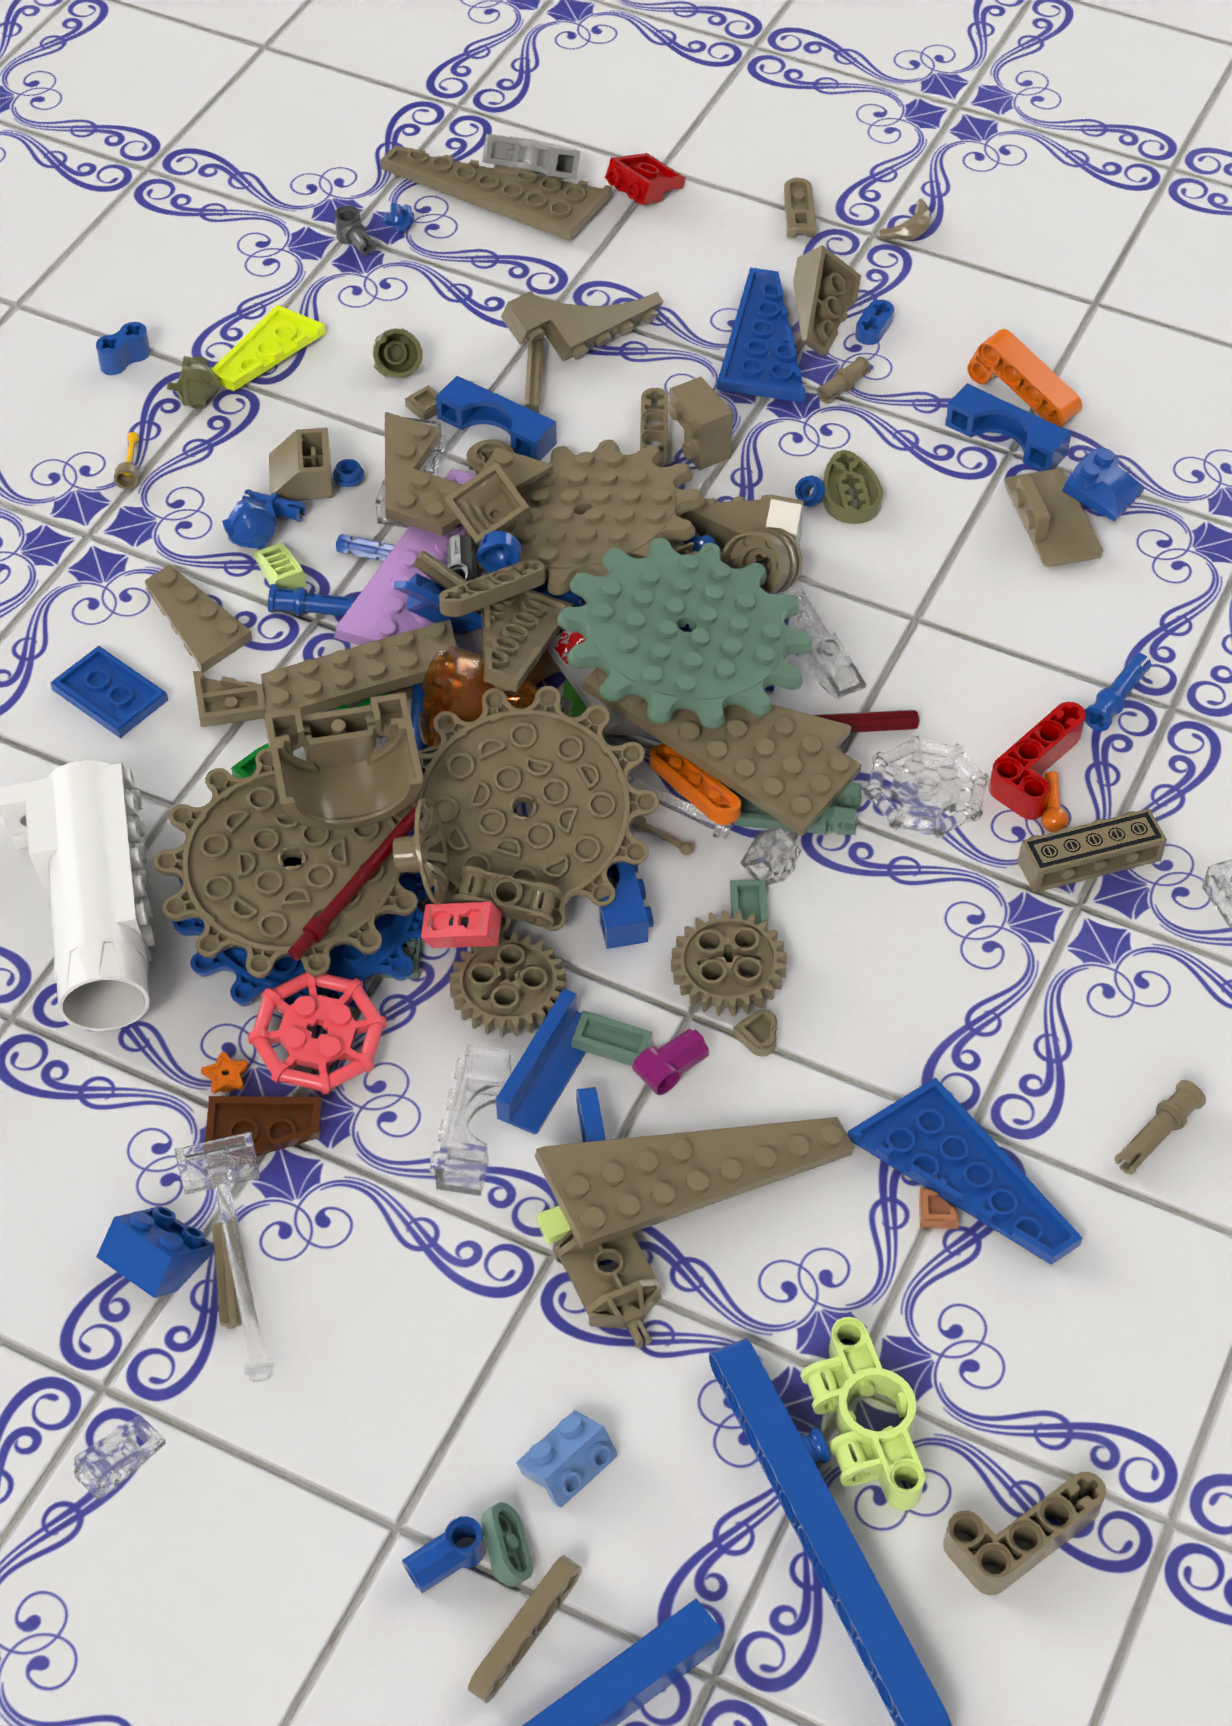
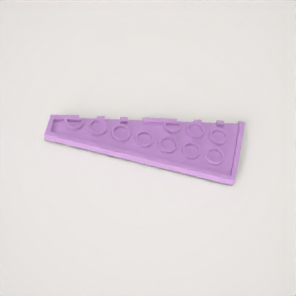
M452 468L445 479L465 484L477 475ZM463 524L458 525L453 531L444 536L409 526L336 627L334 638L363 645L370 641L381 640L433 624V622L406 610L408 595L394 589V581H410L416 573L432 580L413 565L414 560L422 551L428 552L448 567L447 542L450 541L452 536L458 534L465 536L466 528Z

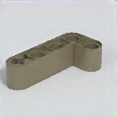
M1080 1472L997 1535L977 1514L970 1511H959L949 1519L943 1541L944 1551L977 1590L987 1595H997L1092 1523L1100 1513L1106 1495V1486L1103 1480L1096 1474ZM1078 1497L1081 1500L1077 1502L1076 1508H1074L1076 1499ZM1045 1518H1058L1063 1525H1051ZM958 1532L967 1533L973 1538V1541H961L955 1534ZM1014 1541H1026L1032 1546V1549H1021ZM983 1565H996L1000 1568L1001 1573H989L984 1569Z

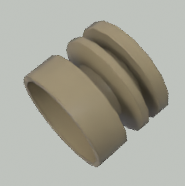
M767 527L742 533L732 538L722 552L721 562L734 569L744 568L751 563L762 564L766 569L767 580L761 588L773 595L788 590L796 583L802 572L803 557L799 544L791 534L780 528ZM769 558L770 563L766 565L765 561Z

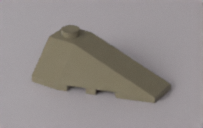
M823 245L797 258L793 280L802 342L821 356L827 354L838 334L837 329L840 323L844 322L848 316L846 312L850 306L855 304L858 298L861 279L859 273Z
M762 495L761 500L747 501L744 497H734L731 502H718L716 499L711 498L705 499V505L702 508L684 513L682 519L689 520L699 536H711L715 543H721V548L723 549L736 535L767 527L783 529L791 534L800 546L804 500L777 495ZM769 558L765 561L766 565L770 563Z

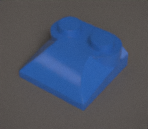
M1098 448L1092 450L1075 467L1065 482L1062 492L1115 522L1143 493L1145 488L1135 478L1118 467V457L1110 449Z

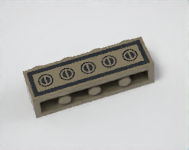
M1150 808L1137 812L1130 811L1121 816L1105 820L1098 819L1089 824L1073 828L1066 827L1057 832L1041 836L1034 835L1022 840L1018 864L1033 893L1161 861L1167 839Z

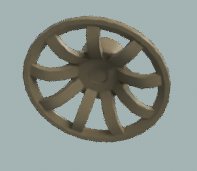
M426 797L421 798L416 806L414 835L394 838L393 858L399 873L415 871L420 873L428 897L434 904L439 905L445 902L448 894V851L439 812L433 801ZM421 811L424 817L423 822L420 821ZM436 825L437 832H435L433 835L427 837V836L432 832L434 826ZM440 842L441 853L428 852L427 849ZM429 862L442 863V871ZM433 884H434V886H435V893H434V894H433V892H432V890H431Z

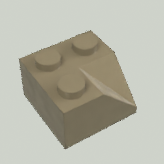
M701 376L670 388L667 409L671 418L677 420L684 428L685 434L682 450L685 458L688 461H692L699 471L730 459L733 426L732 410Z

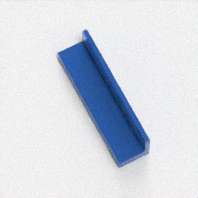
M563 988L496 1097L497 1119L532 1134L539 1133L586 1054L585 1051L571 1047L574 1033L582 1013L577 1011V993Z

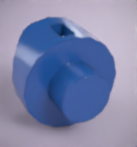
M492 531L481 539L476 560L489 573L520 562L523 551L521 543L510 533Z

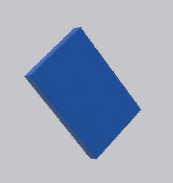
M97 646L50 682L51 688L55 693L119 738H122L168 701L167 692L100 646Z

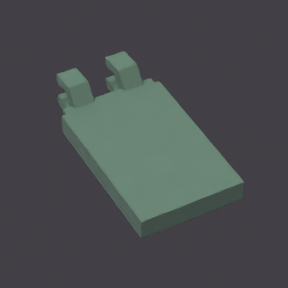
M850 782L806 833L826 835V832L832 833L833 830L840 835H855L857 826L856 814L857 809H860L862 794H860L861 783ZM730 788V791L741 800V815L737 821L729 825L793 831Z

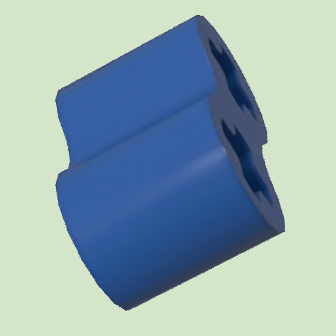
M140 322L126 323L117 333L105 335L97 340L96 350L100 370L104 374H120L131 363L140 362L149 357L150 347L147 329L144 324Z

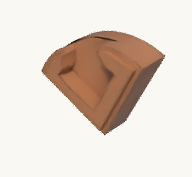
M920 1188V1228L958 1229L960 1223L959 1216L954 1206H951L946 1200L941 1198L938 1192L927 1188Z

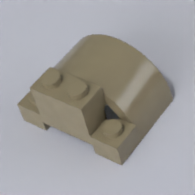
M406 692L370 697L371 705L307 715H301L300 708L264 713L280 805L289 818L302 825L319 829L357 828L374 824L396 815L418 797L422 790L424 779ZM376 735L389 737L390 741L377 750ZM303 747L306 760L294 756V750Z

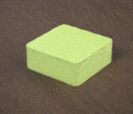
M560 1206L536 1215L537 1224L547 1244L561 1240L571 1230Z

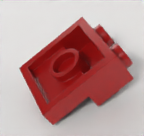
M648 153L610 158L605 179L611 186H614L615 189L621 192H626L629 198L641 205L662 201L664 192L683 188L686 180L684 176Z

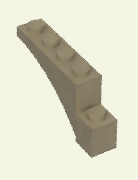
M530 291L507 302L501 318L520 345L528 341L534 343L545 335L564 362L572 357L574 359L581 358L590 348L596 345L597 347H602L618 334L624 336L630 333L636 325L642 322L644 324L652 322L658 317V311L664 301L659 293L656 292L641 299L622 304L582 306L544 299L535 296Z

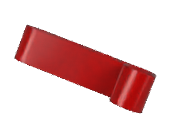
M1075 702L1061 703L997 758L993 763L989 783L990 795L1025 819L1034 820L1042 817L1046 810L1050 785L1041 775L1081 739L1086 715L1084 708Z

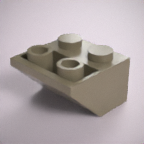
M328 428L297 429L269 454L270 494L277 493L282 498L288 500L333 497Z

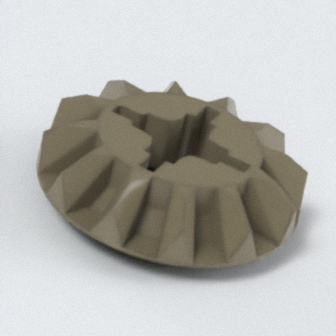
M500 440L477 442L467 452L469 470H475L476 475H478L485 465L486 459L490 458L496 447L514 452L510 445Z

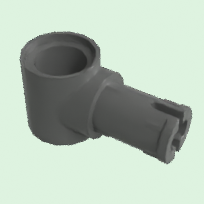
M353 206L339 207L334 213L337 240L343 244H354L362 256H367V252L372 254L376 249V243L367 235L366 229L360 221L359 210Z

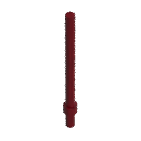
M417 803L317 918L312 917L303 927L304 933L288 950L291 958L299 961L315 942L319 943L329 932L328 926L392 854L394 838L405 837L411 832L415 824ZM421 811L420 820L423 818V813H422V811Z

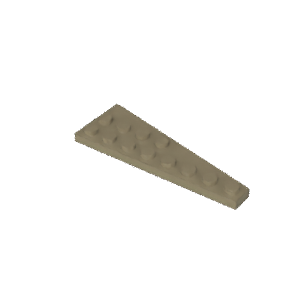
M397 145L380 160L382 170L571 241L612 197V187L608 185L601 189L588 186V181L580 180L578 184L564 182L560 177H538V174L534 173V171L503 165H495L494 168L479 166V161L470 160L468 164L454 161L453 156L450 155L431 157L426 151Z
M838 1117L543 1146L536 1149L535 1158L583 1251L850 1156L855 1147Z

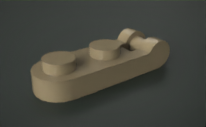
M791 178L784 185L786 237H795L796 234H806V237H815L816 222L812 185L806 179Z

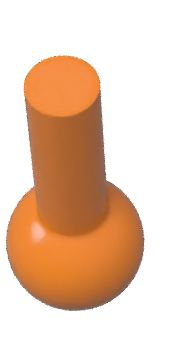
M1051 771L1045 773V779L1050 785L1047 810L1042 815L1041 823L1047 831L1057 832L1068 826L1069 818L1067 813L1061 808L1058 773Z

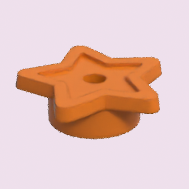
M221 1052L215 1064L202 1067L201 1074L212 1080L211 1092L213 1094L219 1091L241 1090L244 1088L241 1075L249 1067V1064L246 1060L232 1061L225 1052ZM224 1071L229 1072L228 1075H223L222 1073Z

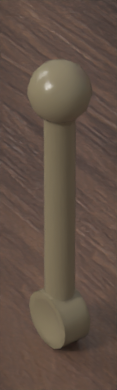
M643 816L633 819L632 824L635 830L644 829L679 848L683 855H690L692 853L693 846L691 843H682L647 824Z

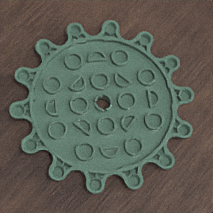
M659 537L649 544L647 549L648 557L633 558L618 548H611L607 550L602 558V564L608 570V575L599 577L580 572L570 581V590L582 597L586 604L580 607H566L557 617V624L561 628L578 632L585 638V642L575 645L569 651L567 656L568 663L575 668L596 667L603 670L607 675V679L600 686L599 693L604 700L617 702L628 695L640 696L647 702V717L652 722L659 724L670 721L676 710L689 709L698 715L702 725L710 729H717L723 726L725 722L724 709L730 705L741 706L752 715L758 717L766 716L772 709L770 698L764 691L766 687L776 685L785 689L795 690L803 682L799 668L790 664L785 658L790 654H806L812 649L811 636L807 632L790 628L784 623V620L798 614L799 603L797 598L792 594L772 595L765 592L761 586L767 580V573L762 564L751 563L744 568H731L721 562L722 554L720 548L714 543L704 544L695 555H681L674 551L667 539ZM686 624H689V628H690L692 631H691V632H685V631H682V630L679 629V628H680V627H685Z

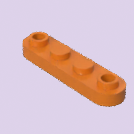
M659 744L650 749V768L711 821L718 825H729L740 818L741 800L720 781L665 744Z

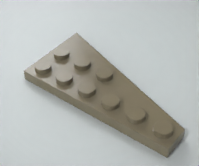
M528 590L481 608L484 681L493 684L494 687L502 691L517 692L561 630V627L557 624L558 614L566 607H573V604Z

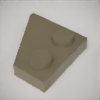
M193 671L201 727L265 718L266 706L262 684L248 681L239 682L234 678L222 676L221 681L205 678L204 672Z

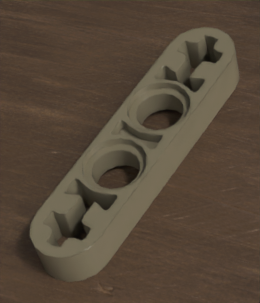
M649 388L641 396L640 450L649 446L646 444L647 442H660L661 445L656 447L662 453L663 460L657 466L667 467L668 395L660 388ZM652 402H657V408H651ZM656 420L660 421L661 424L649 425L647 422Z
M538 560L521 561L444 590L439 594L440 613L449 617L463 616L541 586L545 583V564Z
M565 1555L558 1558L473 1674L468 1685L469 1692L485 1703L490 1702L577 1583L582 1571L580 1565Z

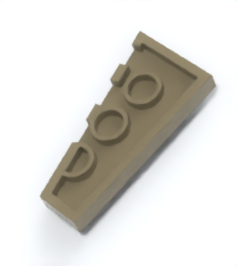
M170 564L145 580L146 590L162 614L166 615L176 635L180 636L184 642V647L190 656L194 657L197 667L201 672L207 671L252 641V633L246 626Z

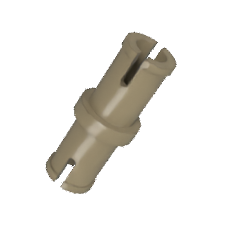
M859 356L846 368H840L835 371L833 378L817 388V395L820 400L829 404L842 392H848L853 389L855 382L870 373L871 365L868 360Z

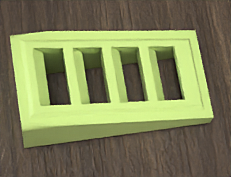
M283 542L253 552V556L270 586L271 584H277L278 588L297 590L298 587L306 588L305 573Z

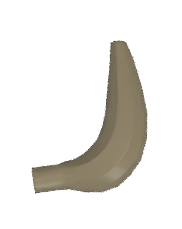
M923 199L917 201L915 213L908 221L895 227L880 229L881 240H914L923 235L928 230L932 217Z

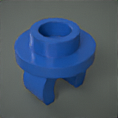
M391 203L390 214L384 213V223L388 226H395L396 231L400 233L410 229L414 221L412 208L407 204L401 206L397 203Z

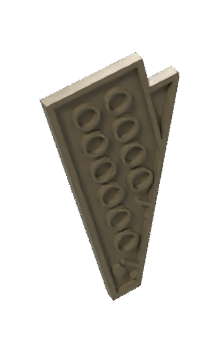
M596 668L583 683V690L801 836L809 830L861 770L862 764L837 749L850 734L852 727L848 724L772 705L770 713L763 717L752 715L741 706L730 705L724 709L725 722L723 726L717 729H710L702 725L698 715L689 709L676 710L670 721L659 724L652 722L647 717L648 705L645 699L640 696L628 695L617 702L604 700L599 693L600 686L607 679V675L603 670Z

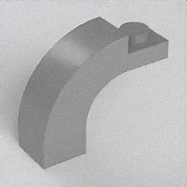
M486 133L482 162L528 169L553 177L576 180L580 151L537 140Z

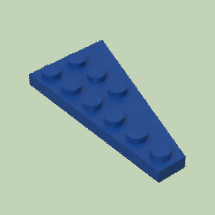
M750 267L718 377L717 390L805 403L806 392L801 381V370L798 367L793 334L788 323V312L784 305L779 272Z
M936 1077L848 1131L847 1135L852 1143L925 1188L938 1192L939 1196L1050 1265L1081 1245V1235Z

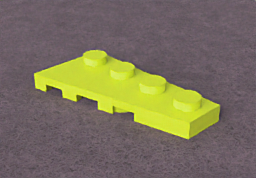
M276 305L212 370L219 378L220 386L235 391L325 335V324Z

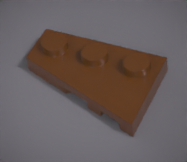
M209 1096L203 1156L204 1171L206 1172L320 1138L323 1104L321 1097Z

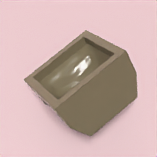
M497 462L444 498L478 546L481 539L487 533L492 531L508 533L514 529L516 522L519 521L522 524L533 517L530 507Z

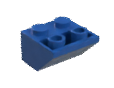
M156 1206L114 1217L96 1257L150 1296L157 1298L177 1292L214 1253V1244L205 1239V1234L201 1230L187 1226L176 1219V1214L170 1209Z

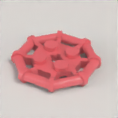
M304 972L273 989L266 988L261 994L263 1000L253 1030L248 1033V1042L255 1046L272 1074V1081L277 1084L284 1082L321 1091L322 1095L329 1094V1090L364 1072L370 1073L375 1067L373 1060L382 1030L387 1027L386 1018L379 1014L363 989V982L358 978L351 980L330 974H325L322 977H312L307 972ZM316 986L344 994L339 999L318 995ZM308 987L309 996H301L291 1005L283 1001V999ZM352 1000L355 1001L365 1020L355 1021L352 1017L351 1011L347 1007ZM274 1010H277L283 1015L279 1030L268 1031ZM316 1025H321L328 1033L320 1034L318 1039H314L309 1029ZM359 1033H366L361 1052L357 1053L352 1049L355 1036ZM280 1043L286 1049L288 1058L284 1062L280 1061L271 1044ZM340 1059V1062L344 1059L351 1062L327 1075L326 1069L331 1067V1063ZM296 1065L316 1069L319 1070V1075L294 1070L293 1068Z

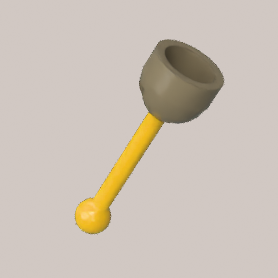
M136 432L128 433L127 441L129 446L126 462L119 464L114 473V482L122 489H133L139 482L138 467L132 463L134 447L139 441V436Z

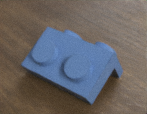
M574 1410L569 1416L562 1419L559 1425L541 1441L533 1445L516 1464L524 1476L546 1488L552 1502L556 1506L563 1507L617 1457V1451L603 1425Z

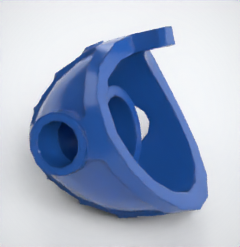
M248 499L238 501L228 519L222 521L228 539L233 544L241 547L257 548L258 550L265 548L264 546L273 537L277 528L276 514L271 503L262 504Z

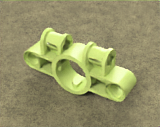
M843 1317L837 1320L832 1327L829 1344L830 1358L807 1366L800 1374L802 1382L808 1384L814 1399L812 1403L814 1413L828 1414L836 1412V1426L839 1436L829 1442L828 1448L830 1454L836 1456L842 1473L839 1478L842 1485L851 1487L878 1479L889 1505L902 1511L910 1510L920 1502L925 1481L924 1469L910 1437L916 1412L914 1392L901 1376L882 1368L865 1325L856 1318ZM849 1339L856 1344L845 1345L840 1340ZM876 1393L887 1396L894 1401L899 1418L904 1417V1420L894 1428L889 1426L876 1432L865 1429L856 1423L857 1419L854 1412L848 1411L847 1406L853 1399L861 1395L868 1397ZM900 1480L908 1481L913 1485V1488H901L896 1482Z

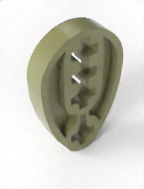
M847 450L834 453L824 473L825 494L823 504L825 510L834 519L844 523L859 524L872 520L879 514L883 500V489L878 477L871 467L855 453ZM849 486H851V488L854 489V499L857 500V509H855V507L852 506V496L849 495Z

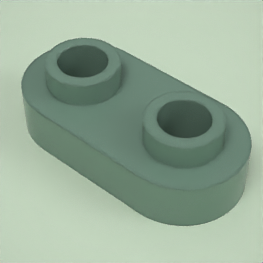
M504 1502L496 1503L486 1510L481 1517L482 1532L485 1537L493 1575L506 1586L516 1587L531 1577L533 1563L520 1516L510 1505Z

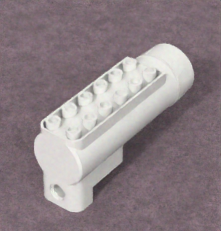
M97 760L74 761L57 768L48 777L0 787V813L10 831L12 841L16 849L28 847L30 859L47 897H51L54 939L53 972L57 982L59 1013L67 1023L90 1031H108L128 1026L146 1013L150 1003L147 979L148 962L152 961L151 946H156L157 941L154 927L152 924L149 925L148 918L154 917L150 897H146V891L151 890L147 869L143 870V863H148V854L145 843L140 841V837L146 835L143 818L138 816V810H143V804L139 789L133 790L135 782L131 768H125L123 762L108 764Z

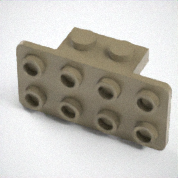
M1061 469L1010 476L1005 480V487L1042 564L1046 567L1098 559L1103 553V548L1079 501L1062 492L1067 477Z

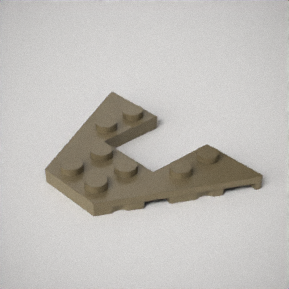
M385 412L386 518L444 536L462 524L444 498L464 484L420 471L422 465L441 440V429ZM496 447L479 472L480 474L497 462L518 492L522 493L528 489V484L544 475L551 477L553 475V465Z

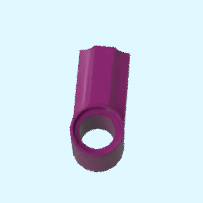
M688 1029L659 1049L655 1046L645 1049L635 1059L632 1069L657 1095H663L678 1083L681 1074L709 1056V1048L705 1043L704 1037L696 1029Z

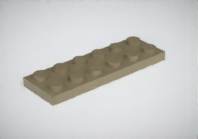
M446 620L381 640L370 641L346 650H339L315 659H308L287 667L277 668L261 674L267 713L300 708L301 715H307L461 672L463 667L451 621Z

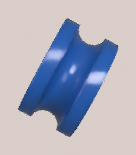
M817 1427L810 1429L807 1436L800 1433L816 1466L818 1461L824 1464L830 1462L831 1457L828 1445Z

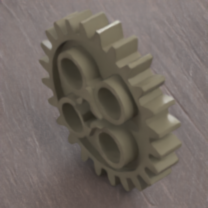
M723 910L720 919H717L710 912L708 916L709 922L705 923L701 919L696 918V929L685 926V937L677 936L676 947L672 948L671 972H673L674 984L680 985V995L689 994L691 1005L701 1000L702 1011L706 1012L712 1005L716 1007L717 1016H720L724 1008H729L731 1016H735L738 1007H742L743 1011L749 1014L750 1004L754 1003L757 1007L763 1008V997L773 1000L774 989L781 990L782 978H786L787 953L784 952V941H777V930L768 932L767 921L756 925L754 914L747 920H743L741 911H738L734 918H729L728 912ZM746 945V946H750V947H748V948H743V947H740V946ZM751 975V976H754V977L745 978V977H743V976ZM713 977V978H717V979H716V980H708L707 978Z
M516 932L512 933L510 940H505L502 933H500L498 946L471 947V953L461 951V962L454 961V973H450V997L453 998L454 1009L461 1010V1019L464 1021L471 1018L473 1029L484 1024L485 1034L487 1035L494 1028H498L500 1037H504L507 1029H512L515 1037H518L522 1027H525L529 1033H533V1023L536 1022L539 1025L543 1023L563 988L566 989V970H562L561 958L555 959L554 949L551 948L544 951V941L542 940L532 945L531 935H527L522 941H518Z

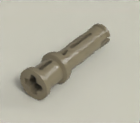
M1181 1080L1176 1085V1091L1168 1100H1162L1157 1105L1156 1115L1115 1156L1116 1164H1120L1123 1160L1125 1161L1119 1167L1127 1174L1135 1173L1136 1169L1173 1130L1182 1129L1187 1124V1117L1195 1109H1200L1206 1104V1097L1197 1085L1188 1080Z

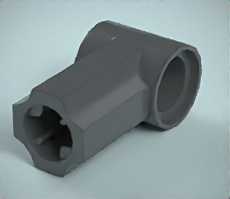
M458 534L450 537V541L447 542L448 568L467 582L478 578L476 543L471 536Z

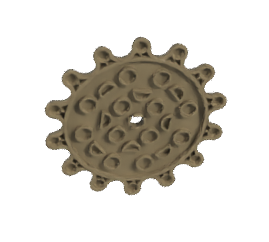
M610 439L600 442L593 452H581L578 455L571 453L565 446H558L552 450L549 464L553 465V475L551 477L544 475L528 484V489L520 493L530 507L533 515L532 519L522 524L519 521L516 522L514 529L508 533L516 537L521 543L523 551L520 562L538 560L544 563L545 579L548 580V592L552 595H562L570 590V581L577 573H587L599 577L608 575V570L602 564V558L607 550L611 548H618L633 558L648 557V546L655 538H665L668 541H686L693 538L696 534L695 527L689 520L679 517L688 511L702 508L705 505V498L699 490L679 489L681 485L691 481L693 478V472L688 464L678 463L668 467L657 466L663 460V455L656 446H646L630 455L622 454L615 441ZM465 529V531H466V532H465V535H466V536H471V535L468 533V531ZM477 561V567L483 568Z
M541 687L537 691L533 703L523 709L511 706L505 692L501 689L491 688L482 696L483 711L481 716L475 721H463L456 714L449 711L441 712L435 717L433 721L434 729L441 737V745L437 751L431 754L418 752L424 782L420 794L413 802L416 804L421 798L429 797L435 804L442 821L449 861V888L447 898L443 904L453 903L454 895L458 894L463 878L460 874L463 866H475L489 872L532 882L548 883L559 888L562 893L561 897L555 901L551 916L554 919L553 926L543 927L548 931H558L565 925V904L573 897L584 896L600 907L608 906L614 901L616 896L615 889L608 881L607 871L610 866L616 863L640 865L648 858L647 845L631 835L629 825L637 817L654 813L658 808L659 800L658 796L651 790H638L629 784L627 780L628 773L643 762L645 751L636 742H628L620 746H612L605 742L602 734L610 721V714L604 706L593 705L578 717H568L560 710L561 695L555 687ZM526 802L533 806V810L529 817L519 816L514 813L516 805ZM436 825L434 826L432 832H431L427 837H429V836L433 835L435 832H437ZM440 842L430 847L429 851L441 853ZM429 862L442 871V863ZM415 871V872H407V873H408V874H418L419 872H418V871ZM506 891L501 893L498 899L503 902H509L516 895ZM609 896L608 900L599 901L602 898ZM502 917L500 933L505 932L509 928L511 918Z
M269 748L262 749L257 753L255 757L256 770L249 777L236 778L225 769H213L205 777V783L212 792V799L208 804L202 807L180 804L173 807L169 812L170 823L178 830L184 832L186 839L180 847L162 850L153 859L154 868L160 874L175 876L183 881L181 890L164 901L162 906L163 913L174 922L191 918L200 919L204 922L205 928L195 943L196 950L201 956L212 959L228 948H243L247 952L246 969L248 973L257 979L266 978L278 960L290 957L288 950L304 933L302 929L312 917L317 918L413 808L415 802H412L396 815L374 824L350 829H319L297 823L284 813L280 805ZM393 852L328 926L329 932L319 943L315 942L300 959L305 971L312 977H322L327 973L330 968V951L339 945L354 946L366 955L375 954L382 945V936L375 928V920L384 914L409 916L417 908V896L400 885L399 877L404 873L397 871ZM297 856L302 859L301 866L298 864L296 866L284 867L283 862L288 857Z

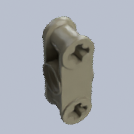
M463 866L461 868L460 874L463 878L458 894H455L453 897V903L492 902L502 912V917L524 921L538 927L553 926L554 919L551 916L555 901L561 897L562 893L556 886L493 873L475 866ZM506 891L516 895L509 902H503L498 899V896Z

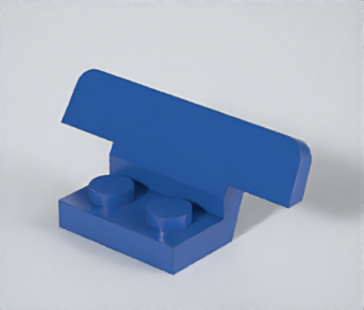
M417 573L410 581H394V589L408 595L406 610L433 623L450 620L454 633L458 635L478 629L482 631L481 615L471 612L459 617H449L440 613L439 594L446 589L438 583Z

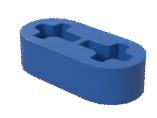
M875 300L868 305L856 324L855 337L858 342L865 345H874L882 339L893 322L894 305L891 302Z

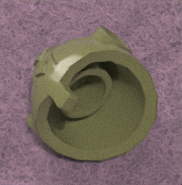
M393 328L384 331L375 339L373 346L375 365L373 367L385 377L388 375L403 378L412 375L418 370L422 362L423 351L419 341L412 333L403 328Z
M184 356L178 382H169L167 384L168 390L177 392L183 406H190L195 409L206 408V401L220 388L219 378L207 365V359L204 357Z

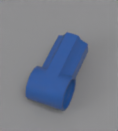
M468 1516L455 1518L448 1524L443 1534L402 1560L410 1579L421 1594L459 1569L474 1567L483 1560L486 1546L481 1526L474 1518ZM471 1537L475 1539L474 1543L466 1548L456 1546V1543L461 1538Z

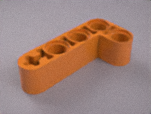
M1006 329L998 330L977 348L968 363L967 371L973 381L982 385L997 375L1042 419L1059 427H1062L1082 409V401L1077 393L1015 335Z

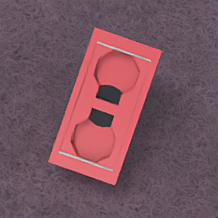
M492 902L425 905L421 938L433 949L498 946L502 912Z

